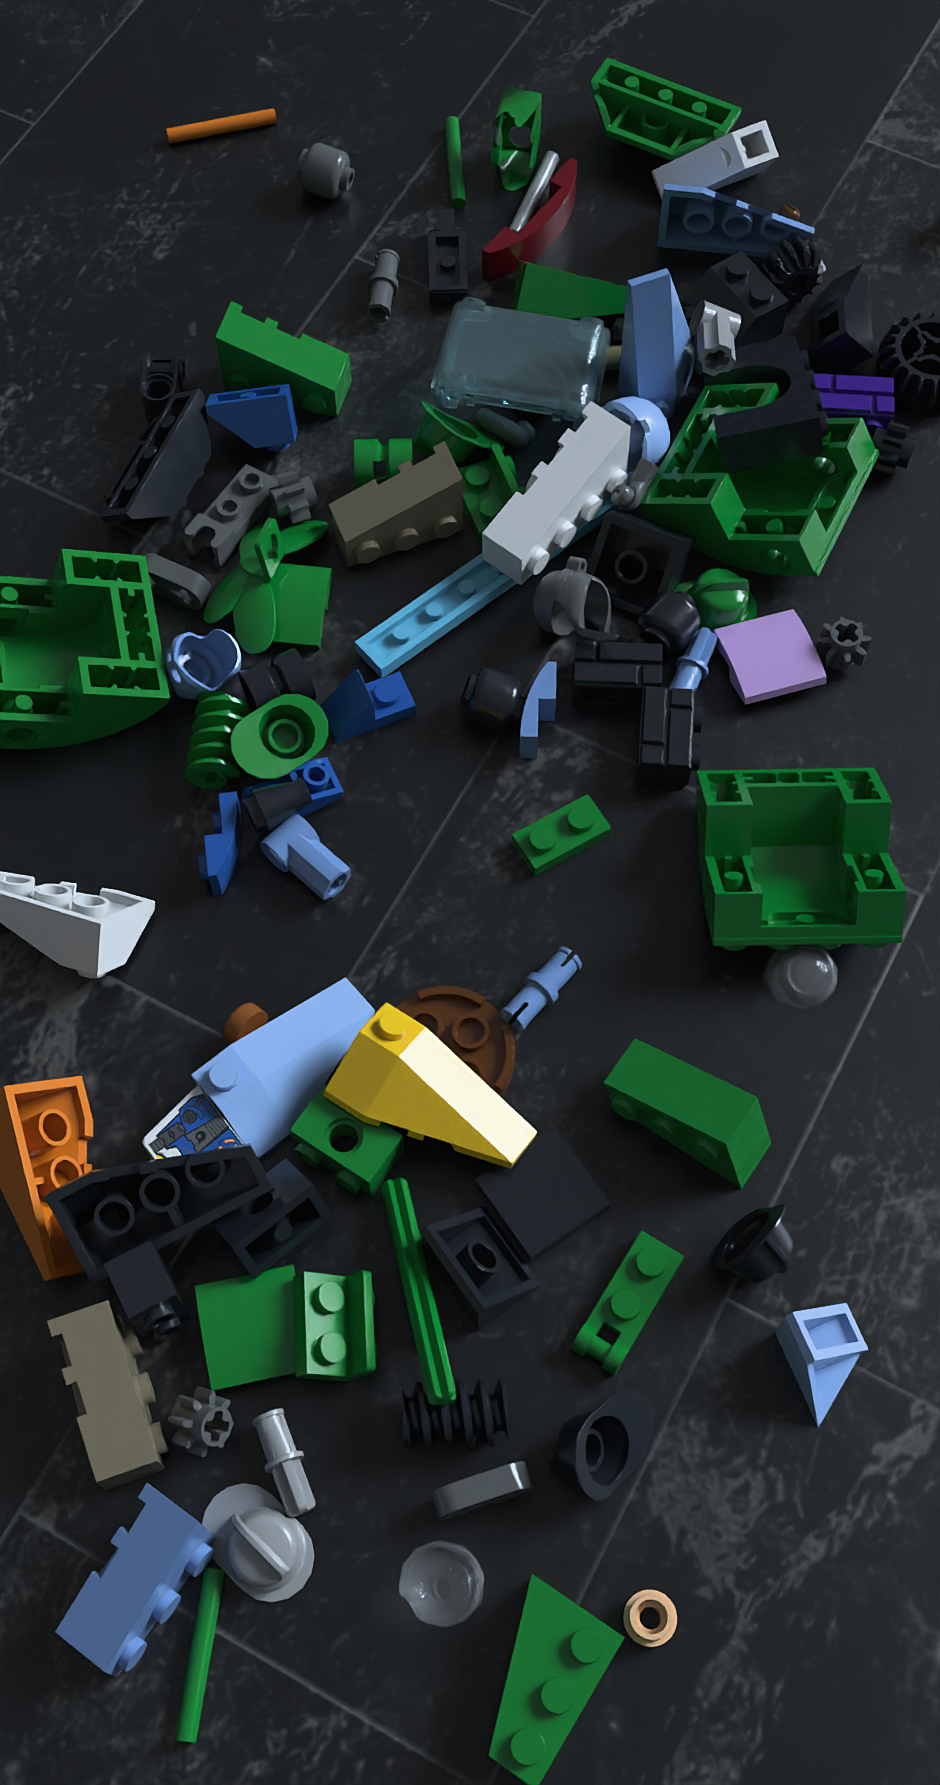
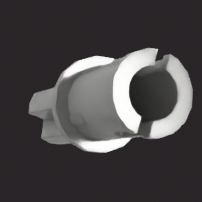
M274 1409L261 1414L253 1419L252 1423L257 1430L268 1461L264 1469L266 1473H272L286 1514L289 1517L303 1515L312 1510L316 1503L301 1464L304 1454L302 1451L296 1450L283 1409Z

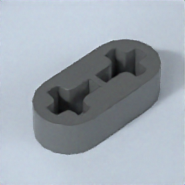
M146 553L143 555L146 556L152 593L193 610H199L212 592V587L202 575L156 554Z
M519 1461L445 1485L433 1491L431 1496L438 1519L447 1520L530 1491L533 1485L525 1462Z

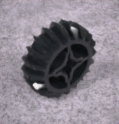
M919 312L913 320L903 317L898 325L891 326L887 335L881 340L876 359V369L879 370L878 376L894 378V393H896L897 403L907 400L910 402L911 410L917 405L924 406L927 413L933 406H937L940 409V318H937L935 312L929 318L923 317ZM904 354H906L909 357L908 360H905L903 356Z

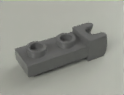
M245 464L203 515L198 513L186 527L183 539L188 555L195 556L203 548L211 547L215 555L213 566L215 568L223 567L236 551L235 545L271 504L269 488L278 485L276 478Z

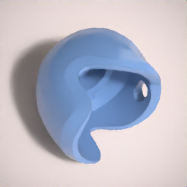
M214 629L206 636H198L191 632L180 634L173 639L165 651L164 665L166 676L175 693L184 699L197 700L198 694L204 691L222 692L233 682L241 668L239 646L230 634L221 629Z

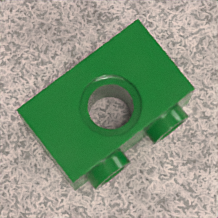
M323 1084L289 1130L293 1144L296 1146L294 1152L313 1167H318L321 1163L335 1172L333 1178L348 1191L356 1194L361 1189L372 1197L404 1153L403 1135L383 1122H380L378 1127L359 1120L324 1097V1091L327 1086ZM341 1137H352L358 1141L357 1145L348 1152H338L332 1148L335 1141Z

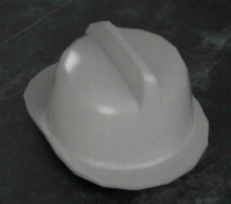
M242 1483L230 1486L213 1497L204 1512L202 1525L216 1537V1540L211 1545V1548L214 1549L212 1559L244 1592L256 1600L276 1602L288 1599L302 1589L312 1573L315 1557L312 1540L302 1524L295 1517H289L285 1512L284 1506L272 1494L257 1485Z

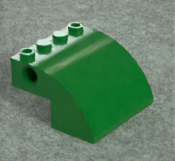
M776 383L706 385L640 503L642 510L653 521L696 537L693 549L719 562L763 574L818 577L879 456V451L875 449L863 418H827L829 436L822 437L824 454L732 473H723L718 454L713 416L760 407L777 400L782 395Z
M61 549L50 580L0 576V749L55 748L93 741L132 727L167 705L170 695L146 556Z
M875 768L696 771L700 877L705 914L713 946H721L726 950L739 951L753 945H767L776 950H788L793 948L794 945H815L822 949H835L840 947L841 944H861L868 948L877 949L887 946L888 943H902L906 889L888 854L892 801Z

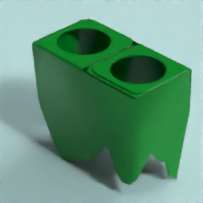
M504 87L492 126L495 125L492 142L490 169L498 165L503 187L506 191H516L527 185L532 176L539 155L542 93ZM515 125L518 128L523 125L528 127L532 131L530 143L532 144L527 147L515 145L509 138L510 129Z

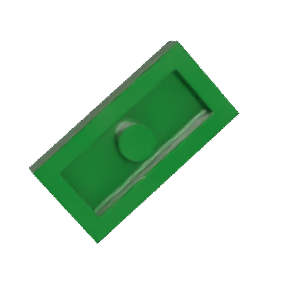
M587 794L513 833L512 844L533 875L537 876L611 836L612 827Z

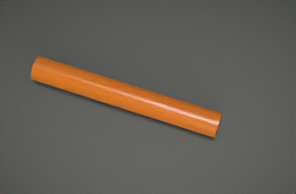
M274 108L166 128L169 144L277 124Z

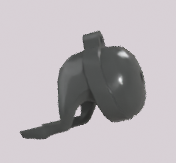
M571 556L567 561L565 569L550 572L539 582L533 596V618L537 625L545 632L561 636L568 635L575 630L579 636L593 639L599 643L628 642L631 639H635L610 633L611 600L608 588L599 578L586 573V559ZM584 617H590L595 621L598 631L586 629Z

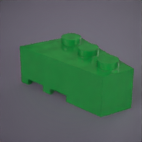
M533 1574L529 1583L488 1755L490 1759L526 1785L540 1784L625 1638Z

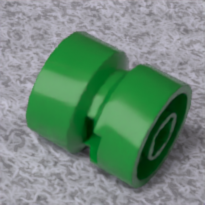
M412 438L389 439L386 445H381L378 439H355L354 469L356 489L374 479L379 485L401 473L398 466L408 460L413 465ZM386 460V471L375 470V462Z

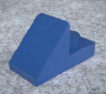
M357 669L320 704L336 743L416 715V705L400 671L365 684L360 671Z

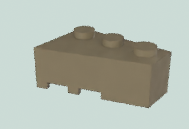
M445 441L433 447L436 454L413 466L410 460L399 465L398 468L401 473L378 485L374 479L328 504L331 529L348 567L360 563H370L378 557L397 551H407L416 545L437 538H447L456 532L464 530L463 479Z
M108 1300L48 1320L47 1323L51 1336H56L61 1343L67 1366L62 1368L66 1385L71 1384L79 1413V1416L76 1418L96 1483L105 1490L164 1470L165 1465L162 1454L169 1452V1445L161 1421L152 1422L148 1404L156 1402L148 1373L139 1374L135 1355L142 1353V1347L133 1324L126 1326Z

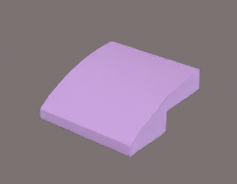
M794 609L714 629V634L718 637L716 647L729 666L730 682L745 705L826 684V674L806 628Z

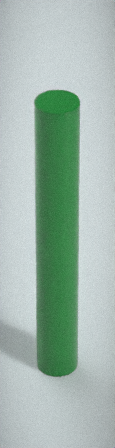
M449 116L444 120L451 206L455 209H462L466 205L459 120L455 116Z
M204 1568L174 1739L176 1741L196 1743L225 1576L224 1570Z

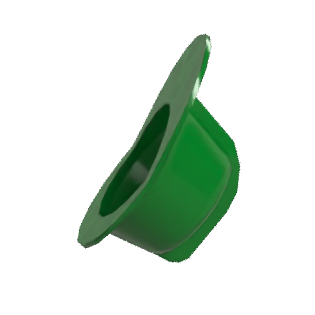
M425 401L420 402L421 407L426 413L418 428L413 445L418 452L426 457L436 454L433 447L445 441L455 464L464 461L479 446L490 450V445L498 443L502 451L505 449L504 444L498 438L484 429L445 414Z
M716 568L708 570L695 581L678 584L674 591L684 592L695 601L696 609L701 619L698 630L704 627L714 633V629L752 620L757 614V603L749 591L748 580L741 578L737 573L728 569Z
M300 694L282 695L245 716L235 726L230 738L231 753L237 765L249 775L259 779L282 777L309 761L324 747L329 734L328 720L323 709L314 700Z

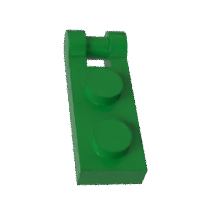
M641 1230L588 1320L576 1336L570 1349L582 1357L586 1353L603 1363L601 1366L603 1370L615 1376L681 1265L684 1255ZM603 1326L619 1336L613 1346L597 1336Z

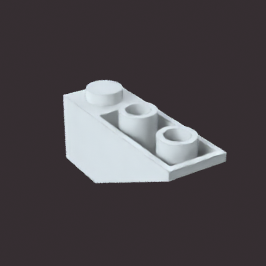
M764 120L731 132L653 170L651 173L662 200L664 184L704 187L709 190H715L764 172L779 155L767 122Z

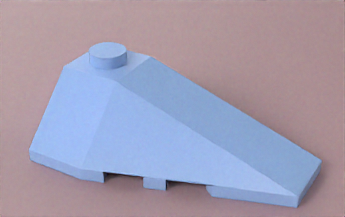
M345 977L229 1045L191 1074L196 1087L199 1086L241 1142L243 1144H251L260 1161L291 1137L289 1130L323 1084L327 1086V1080L341 1059L344 1058L358 1032L374 1016L375 1010Z

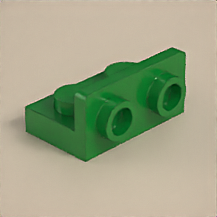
M498 443L490 445V459L458 468L463 479V507L479 543L482 542L484 530L516 491L522 495L526 493L524 486L518 487L515 480L516 470L512 458L509 455L504 457Z
M360 1270L348 1276L304 1271L293 1276L296 1378L348 1382L373 1373L376 1368L377 1343L374 1339L373 1308L375 1305V1294L372 1289L371 1272Z

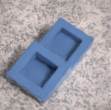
M547 662L527 696L521 721L519 758L537 759L538 721L555 722L556 662Z

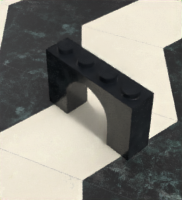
M795 335L735 348L736 361L730 371L719 373L716 376L703 372L702 363L700 362L704 387L706 385L776 383L782 395L777 400L760 407L713 416L718 454L723 473H732L824 454L822 437L829 436L827 414L825 410H822L819 389L816 390L814 373L809 367L807 350H799Z

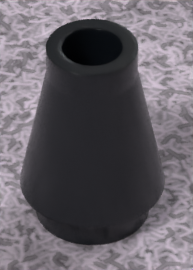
M302 778L293 782L250 790L251 795L242 798L244 808L255 831L263 828L270 831L299 809L312 803L311 795Z

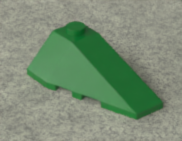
M518 260L515 272L512 310L521 313L520 321L542 326L544 319L557 321L625 313L627 286L616 285L591 277L578 276L566 271Z

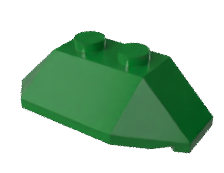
M606 58L590 81V89L606 136L671 161L727 135L741 114V108L610 58Z

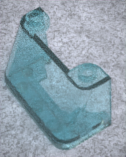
M465 297L462 302L455 303L433 373L430 390L437 406L457 409L458 401L463 398L466 406L474 407L476 402L551 415L552 421L560 422L561 415H563L564 419L574 421L573 429L577 430L585 421L581 412L589 402L592 401L598 405L611 333L607 328L603 327L604 322L593 317H582L580 321L486 306V302L483 300Z

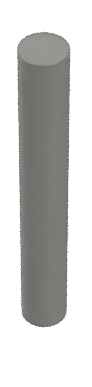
M553 151L546 152L509 227L514 232L518 233L530 221L559 161L557 153Z

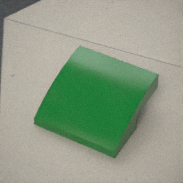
M279 563L270 581L276 606V631L271 644L321 648L324 613L328 609L331 568Z
M294 1264L267 1269L256 1279H253L249 1274H243L195 1285L211 1390L214 1391L296 1373Z

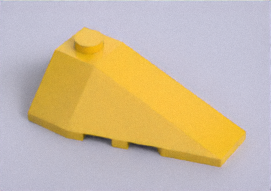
M387 1002L358 1032L323 1095L365 1123L378 1127L380 1122L388 1123L409 1130L407 1135L409 1137L422 1141L424 1135L450 1143L456 1152L510 1169L537 1134V1131L429 1029Z

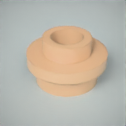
M643 1590L634 1594L627 1602L623 1612V1623L627 1634L634 1642L645 1647H657L667 1642L674 1634L677 1626V1613L672 1601L665 1594L656 1590ZM651 1608L658 1613L660 1621L657 1628L647 1629L641 1624L640 1613L642 1610Z

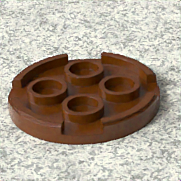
M436 986L417 991L416 995L408 998L396 1007V1009L429 1029L500 1097L503 1096L514 1073L515 1040L510 1025L502 1018L500 1012L486 1001L484 996L461 987Z

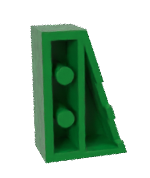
M231 301L215 336L225 392L289 384L295 408L308 410L314 414L338 417L352 382L349 354L303 333L300 339L276 329L279 322L268 317L265 323L241 313L243 306Z
M636 1038L603 1082L611 1100V1107L616 1113L627 1120H636L740 1189L743 1188L771 1145L768 1130L756 1096Z

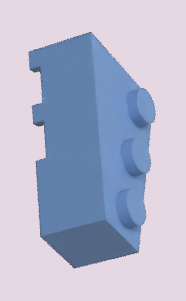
M146 1483L138 1496L146 1505L130 1531L123 1526L119 1527L111 1540V1543L117 1547V1550L100 1573L93 1571L55 1631V1633L100 1669L115 1677L120 1674L122 1669L128 1672L136 1665L147 1647V1643L144 1641L145 1637L156 1622L162 1624L172 1615L181 1599L178 1591L190 1575L196 1577L204 1570L214 1553L211 1545L216 1540V1537L195 1518L148 1483Z

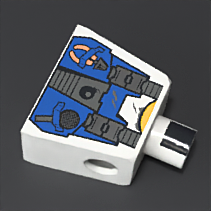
M199 1086L194 1088L142 1141L152 1160L243 1145Z

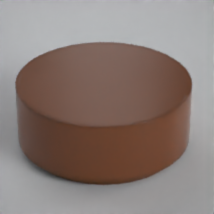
M254 1003L241 1005L231 1014L224 1026V1040L231 1045L267 1024V1013Z

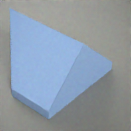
M847 1303L792 1312L784 1317L775 1332L818 1428L860 1354L868 1350Z

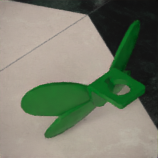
M268 518L265 524L250 528L243 535L239 545L240 564L214 591L204 611L203 618L205 622L209 624L215 623L232 610L236 636L242 649L248 654L254 655L266 651L271 645L276 631V606L270 581L283 556L302 549L320 539L327 533L329 529L328 523L310 520L294 524L279 531L276 519Z

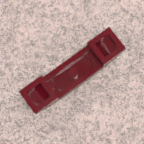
M570 158L549 180V201L518 233L504 227L482 250L483 279L491 281L515 272L518 260L528 263L532 262L557 239L566 226L574 207L577 160Z

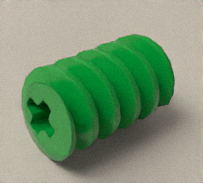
M204 691L199 693L197 697L196 718L193 720V734L190 737L189 744L191 749L188 751V765L185 767L184 777L188 782L197 787L215 790L225 787L227 781L240 778L241 769L231 753L230 738L235 726L251 713V707L248 703L224 692Z

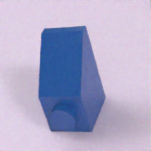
M289 384L210 394L205 405L207 414L254 448L266 447L268 451H279L288 448L290 443H295L298 428Z

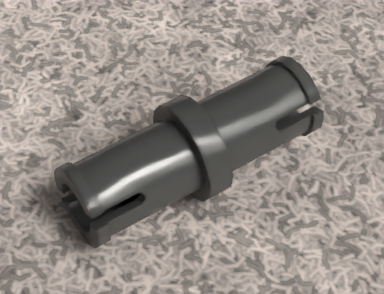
M382 249L377 252L374 272L369 276L367 284L370 295L366 316L376 323L386 322L391 316L392 298L396 296L399 286L396 274L400 259L398 254L390 249Z

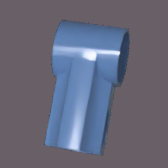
M296 813L285 819L260 842L262 851L278 869L283 872L290 870L323 900L335 897L344 888L351 876L350 868L320 842L317 833L311 825Z

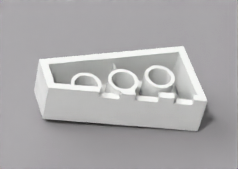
M592 401L581 412L585 421L577 431L573 432L568 428L558 440L560 448L550 464L547 465L541 461L531 473L532 476L527 483L526 493L522 495L516 491L482 533V559L520 585L532 574H539L546 566L549 557L559 547H566L574 537L576 530L585 521L589 522L596 517L603 502L612 494L614 488L619 484L625 485L628 480L626 471L631 426Z

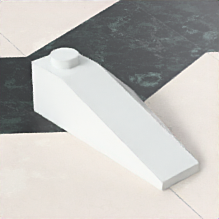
M0 871V923L59 965L78 970V974L83 977L100 978L105 976L106 972L124 965L155 910V901L119 890L102 888L100 896L76 892V883L62 881L60 884L36 886L35 878L32 876Z

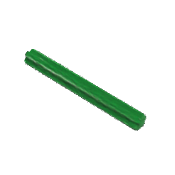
M400 1177L394 1180H386L382 1184V1194L428 1402L433 1406L450 1404L456 1399V1389L408 1183L404 1178Z

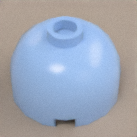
M629 396L610 401L601 407L631 426L626 471L628 480L641 458L648 460L658 467L662 464L670 447V431L666 418L655 404L639 397Z

